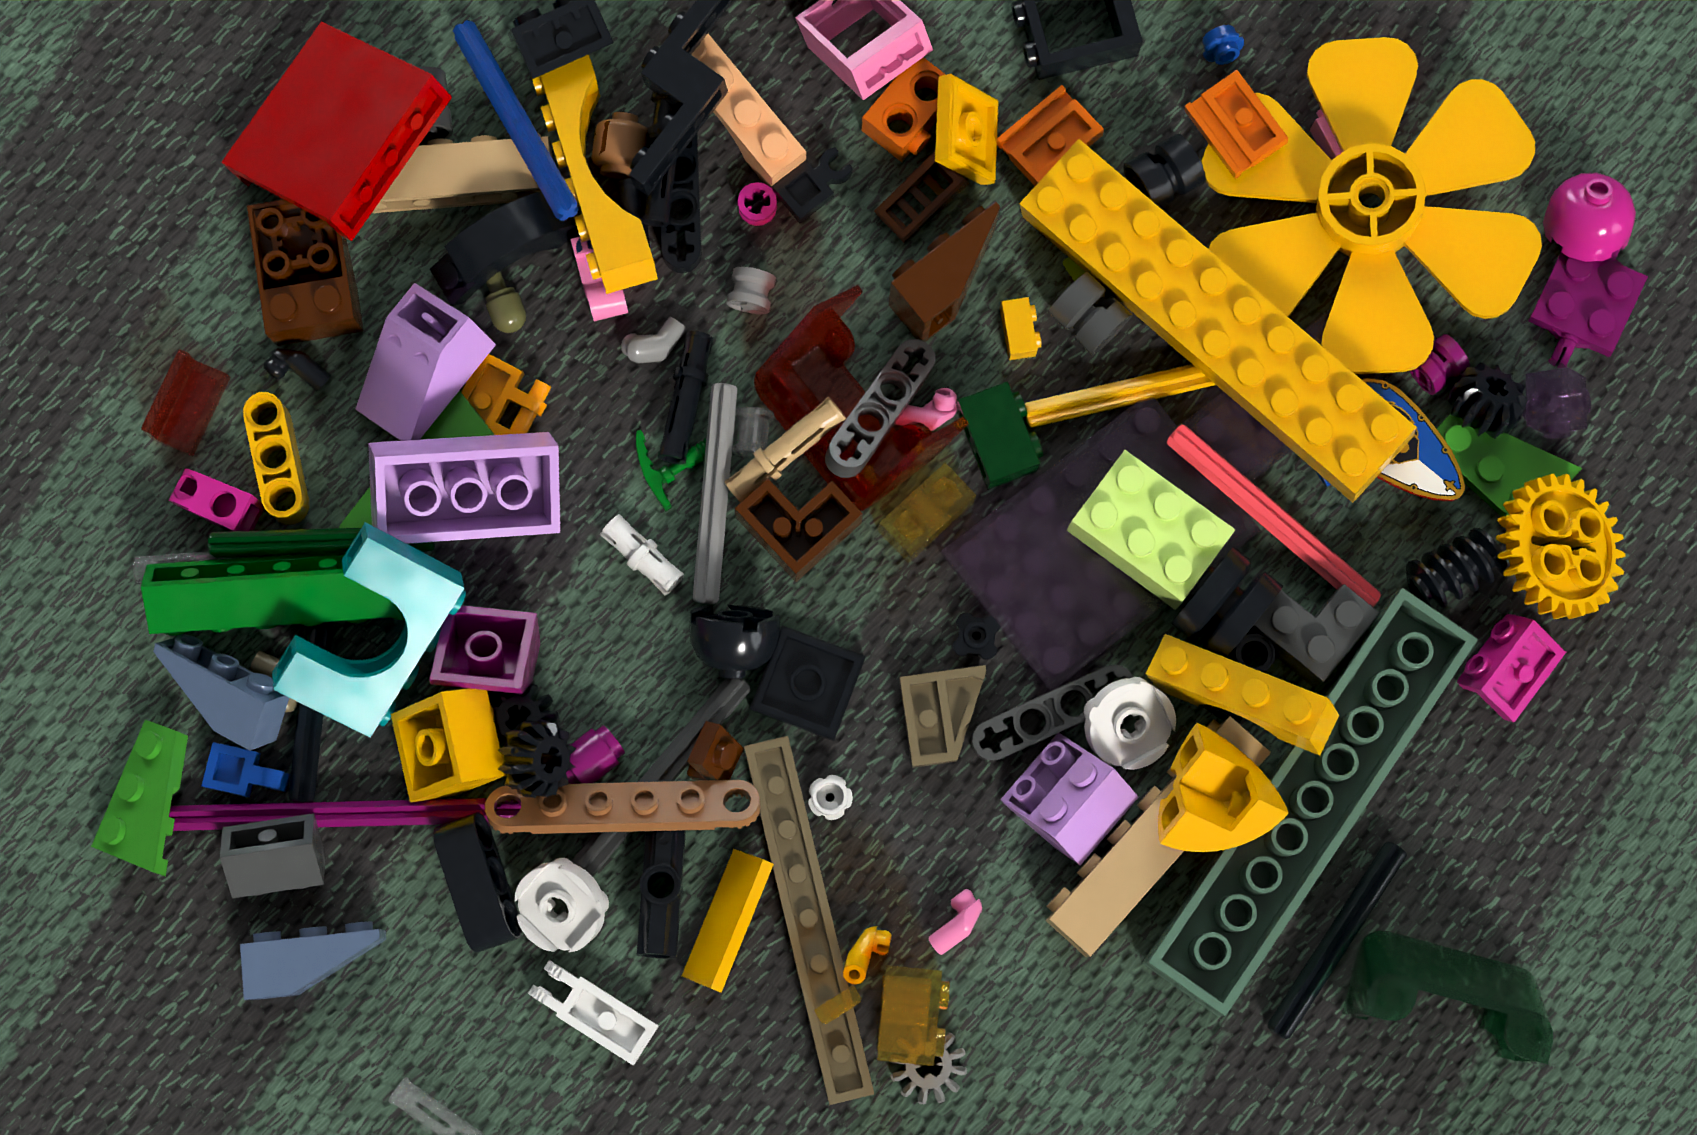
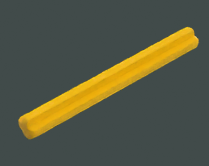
M1193 364L1026 402L1027 416L1025 420L1029 427H1037L1206 388L1216 384Z

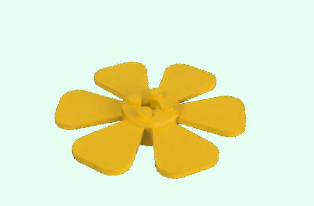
M1387 37L1328 42L1316 49L1309 59L1307 70L1309 86L1342 151L1334 159L1331 160L1277 101L1268 95L1260 93L1255 94L1288 136V143L1254 167H1250L1242 172L1241 176L1236 179L1209 144L1202 158L1206 182L1217 193L1234 197L1317 203L1316 213L1235 228L1220 233L1211 242L1208 249L1287 317L1292 314L1337 251L1349 256L1350 259L1323 331L1321 346L1354 374L1394 373L1414 370L1425 363L1432 352L1434 343L1432 327L1395 254L1402 247L1405 246L1465 311L1472 316L1483 319L1497 318L1508 312L1513 306L1535 266L1542 248L1540 232L1535 224L1524 216L1513 213L1424 206L1426 196L1506 181L1520 176L1529 168L1535 155V140L1530 129L1502 90L1489 81L1471 79L1460 83L1450 92L1406 153L1392 147L1416 80L1418 62L1415 53L1408 44L1399 39ZM1366 193H1373L1382 200V204L1376 208H1367L1361 204L1359 197Z

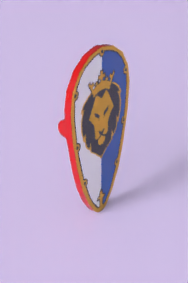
M1363 379L1368 386L1417 427L1414 437L1377 478L1419 497L1441 501H1454L1460 498L1465 491V484L1459 464L1444 438L1422 410L1394 385L1384 380Z

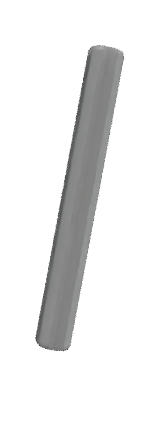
M715 383L711 386L692 597L695 602L703 604L717 603L720 594L729 491L724 481L730 478L737 387L728 383Z

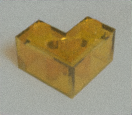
M889 965L883 967L876 1060L934 1066V1057H943L946 1030L945 1028H937L939 1009L947 1010L950 981H941L942 971Z

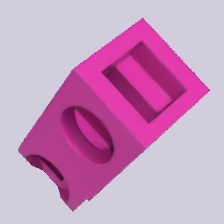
M187 468L184 469L169 498V501L176 506L229 532L253 531L264 510L262 502L252 494Z

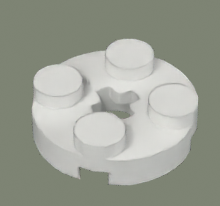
M1141 677L1120 679L1108 684L1096 694L1095 698L1090 699L1086 703L1083 712L1086 718L1084 725L1085 735L1092 750L1106 763L1122 766L1124 769H1140L1158 760L1167 750L1169 744L1166 742L1170 737L1171 729L1175 731L1176 714L1169 698L1160 689ZM1130 714L1133 717L1140 716V720L1134 723L1136 730L1133 733H1129L1125 729L1120 730L1123 719Z
M557 858L552 862L542 863L520 881L515 892V901L518 900L520 914L516 917L521 930L535 945L551 952H555L557 949L574 952L586 946L600 932L604 923L605 912L609 908L608 897L600 889L595 879L586 870L573 864L567 858ZM552 897L562 899L566 903L569 913L556 914L553 910L556 903Z

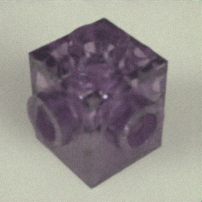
M1568 367L1525 374L1526 398L1528 402L1523 417L1527 426L1543 433V436L1549 439L1567 438L1571 436V431L1587 429V414L1591 411V397L1586 389V377Z

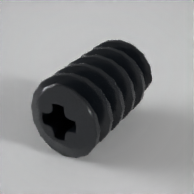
M1473 528L1468 533V538L1458 536L1453 540L1452 546L1450 544L1440 545L1437 549V554L1432 551L1426 552L1421 557V562L1417 559L1408 561L1406 564V577L1411 594L1430 607L1429 600L1434 599L1440 607L1444 608L1448 604L1445 592L1449 591L1456 599L1460 600L1463 598L1461 584L1465 583L1471 591L1475 592L1479 589L1476 576L1480 575L1488 584H1491L1495 580L1492 568L1496 567L1504 575L1503 572L1508 568L1506 560L1498 558V554L1502 550L1495 540L1483 529Z

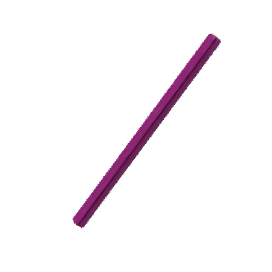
M487 798L431 799L411 803L410 800L178 805L171 806L169 817L175 819L173 831L222 830L223 827L313 813L318 827L438 825L476 812L481 813L488 822L485 813ZM506 800L505 804L500 803V808L497 807L498 811L496 814L503 818L513 817L520 811L521 805L518 802H513V800L511 802Z

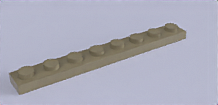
M784 736L744 746L753 786L757 789L760 796V816L771 862L774 864V875L829 1105L873 1095L874 1090L848 982L843 977V961L789 737Z

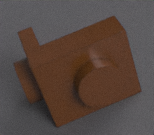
M705 721L687 760L690 764L687 775L697 781L730 780L744 748L720 724Z

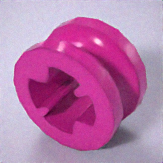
M756 182L748 184L740 191L738 210L742 219L754 226L765 225L773 219L777 210L776 194L771 187L764 183ZM754 195H762L764 203L766 201L770 202V205L763 206L761 213L758 214L752 213V206L745 207L746 202L753 201Z

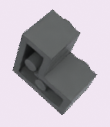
M1345 584L1329 597L1315 616L1281 590L1247 634L1258 633L1267 637L1275 647V657L1315 688L1325 681L1380 612Z

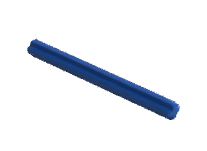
M466 20L463 24H457L453 29L457 44L555 217L561 221L574 217L578 213L575 197L477 26L470 20Z

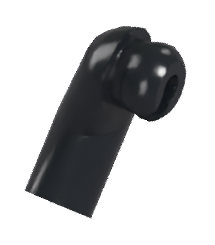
M277 348L270 352L272 356L263 365L264 369L275 379L283 378L288 371L294 372L316 392L331 377V374L302 351Z

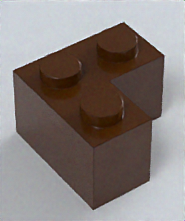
M769 479L765 480L735 507L736 519L795 582L799 581L862 523L863 515L833 481L799 511Z

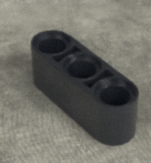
M476 812L435 827L433 832L435 848L469 947L474 952L479 953L519 939L522 934L516 917L519 913L486 818L481 813Z

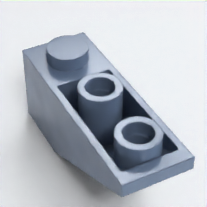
M181 634L155 643L153 652L213 731L249 751L277 740L289 697L273 690V679L271 677L249 671L240 666L239 661L234 657L218 654L203 646V642L200 639L191 635Z
M373 921L345 924V933L327 935V926L299 929V938L281 939V931L253 934V943L240 944L244 1000L300 995L385 941L386 930H373Z

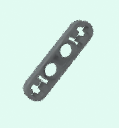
M910 339L899 345L836 432L825 454V463L834 475L842 478H851L862 471L924 384L935 363V353L926 342L919 339ZM913 356L921 360L920 363H917L909 376L903 373L907 361L912 359ZM885 384H893L901 389L903 398L897 401L889 400L882 394L880 387ZM862 415H871L879 421L881 429L875 432L866 431L860 426L858 418ZM853 439L859 444L853 457L845 461L839 456L846 451Z
M1120 665L1102 667L981 722L971 733V748L978 757L984 760L994 761L1002 759L1086 720L1083 713L1084 710L1078 716L1072 717L1065 714L1061 709V698L1067 691L1079 692L1084 697L1086 705L1093 698V695L1084 685L1085 682L1091 680L1092 689H1096L1108 682L1106 674L1111 672L1114 678H1132L1133 675L1128 669ZM1027 709H1036L1044 717V727L1036 735H1029L1020 727V717ZM1010 717L1012 730L1021 742L1013 745V738L1011 736L998 742L999 751L993 753L990 748L982 749L979 741L985 738L983 730L989 727L992 733L1001 732L1008 728L1003 723V720Z

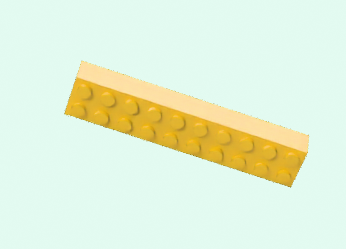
M1080 139L1073 144L1019 203L1022 216L1026 221L1085 272H1090L1109 293L1352 503L1414 437L1417 427Z

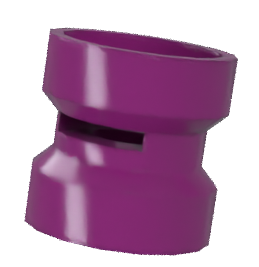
M1443 334L1434 340L1432 352L1426 362L1409 372L1425 392L1434 395L1446 386L1447 379L1450 377L1458 378L1461 372L1470 367V363L1460 345L1449 335Z

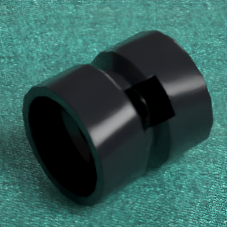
M1175 134L1156 145L1155 154L1152 155L1149 152H1144L1124 163L1123 166L1126 179L1160 208L1173 202L1175 192L1185 195L1206 181L1205 171L1197 153L1181 134Z

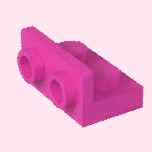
M1507 614L1493 627L1491 636L1479 652L1466 663L1465 670L1458 678L1457 683L1465 690L1476 692L1504 720L1515 722L1566 652L1535 620Z

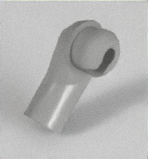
M669 317L655 335H637L636 333L626 335L622 340L621 350L624 355L628 356L629 360L636 363L661 362L668 357L687 329L679 321Z

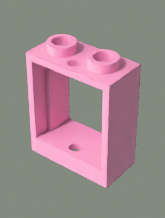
M819 0L795 17L807 47L862 100H865L933 51L923 21L900 0H837L833 5L834 0ZM875 10L891 27L846 58L829 41L867 13Z

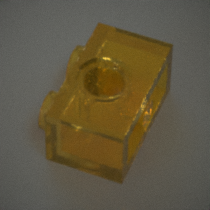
M944 463L879 523L878 532L909 564L973 505L976 494Z

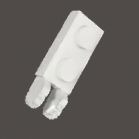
M549 960L544 970L557 981H563L572 987V991L564 1003L553 997L552 993L545 988L537 987L534 984L528 994L557 1012L556 1017L628 1063L635 1065L659 1025L584 977L580 976V978H577Z

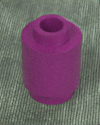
M604 725L596 731L591 728L570 744L577 748L570 755V762L577 768L566 772L569 784L597 782L619 764L617 759L625 754L620 743Z

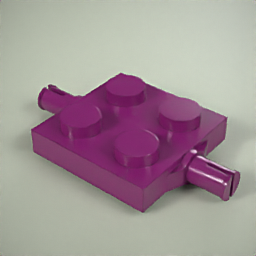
M1620 250L1613 252L1612 257L1607 260L1591 262L1573 259L1560 252L1528 320L1548 330L1559 340L1551 358L1548 360L1551 365L1555 366L1561 353L1564 352L1557 368L1566 369L1575 347L1591 349L1607 357L1612 355L1648 276L1623 266L1616 260Z

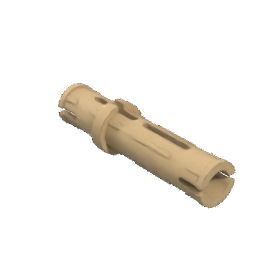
M828 396L813 411L793 425L766 449L759 448L753 453L755 458L724 481L726 486L737 500L742 502L765 480L773 478L776 481L783 475L781 471L847 418Z

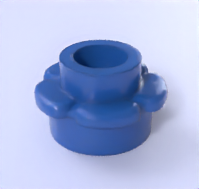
M1218 26L1210 30L1203 37L1202 43L1205 49L1203 56L1209 62L1215 61L1219 65L1228 64L1239 56V50L1244 46V39L1239 37L1233 26Z

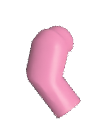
M940 388L935 391L933 400L925 406L908 405L895 424L933 431L954 417L957 412V395L949 388Z
M964 889L951 899V906L958 912V915L929 936L932 947L940 955H943L969 936L982 911L980 899L976 900L969 889Z

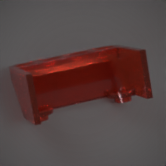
M858 285L815 305L756 372L754 378L756 392L785 431H788L793 425L813 411L828 396L847 418L865 394L863 388L844 366L853 355L855 342L850 329L840 318L863 293ZM862 415L858 418L860 426L866 431L875 432L881 429L879 421L871 415ZM963 416L935 433H932L927 426L920 422H910L902 426L898 431L892 427L862 471L851 478H842L834 475L825 463V454L829 444L844 421L825 434L818 442L805 451L804 455L827 484L833 481L860 511H863L876 504L931 462L969 423ZM852 439L849 447L839 457L845 461L853 457L859 443Z

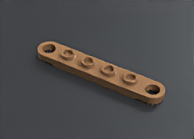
M744 780L569 784L558 787L556 795L549 797L537 796L536 798L524 797L522 794H518L516 789L502 786L490 793L485 802V813L489 824L494 830H498L502 834H505V832L513 834V832L552 834L715 830L716 827H738V829H741L742 826L746 825L748 827L751 822L756 821L761 808L757 789L751 783ZM740 794L741 797L745 796L746 799H749L750 805L742 812H731L725 808V802L728 801L729 797L733 798V795L737 797ZM506 800L508 802L513 800V802H518L521 805L520 811L510 818H503L496 814L498 811L497 807L500 808V803L505 804Z

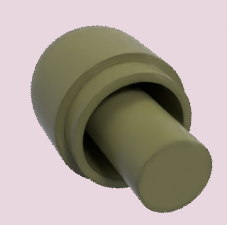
M498 272L486 282L490 291V295L485 298L487 302L486 308L493 325L499 331L514 333L523 327L526 321V311L519 293L515 291L514 287L507 288L501 272Z

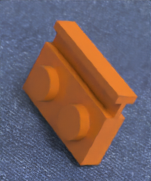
M1235 70L1206 90L1194 102H1189L1184 106L1186 114L1235 179L1241 176L1242 172L1250 167H1254L1288 143V136L1238 70Z
M1061 85L996 139L997 147L1000 150L1003 149L1013 164L1036 186L1078 139L1090 147L1103 136L1104 128L1076 99H1072L1066 92V88Z

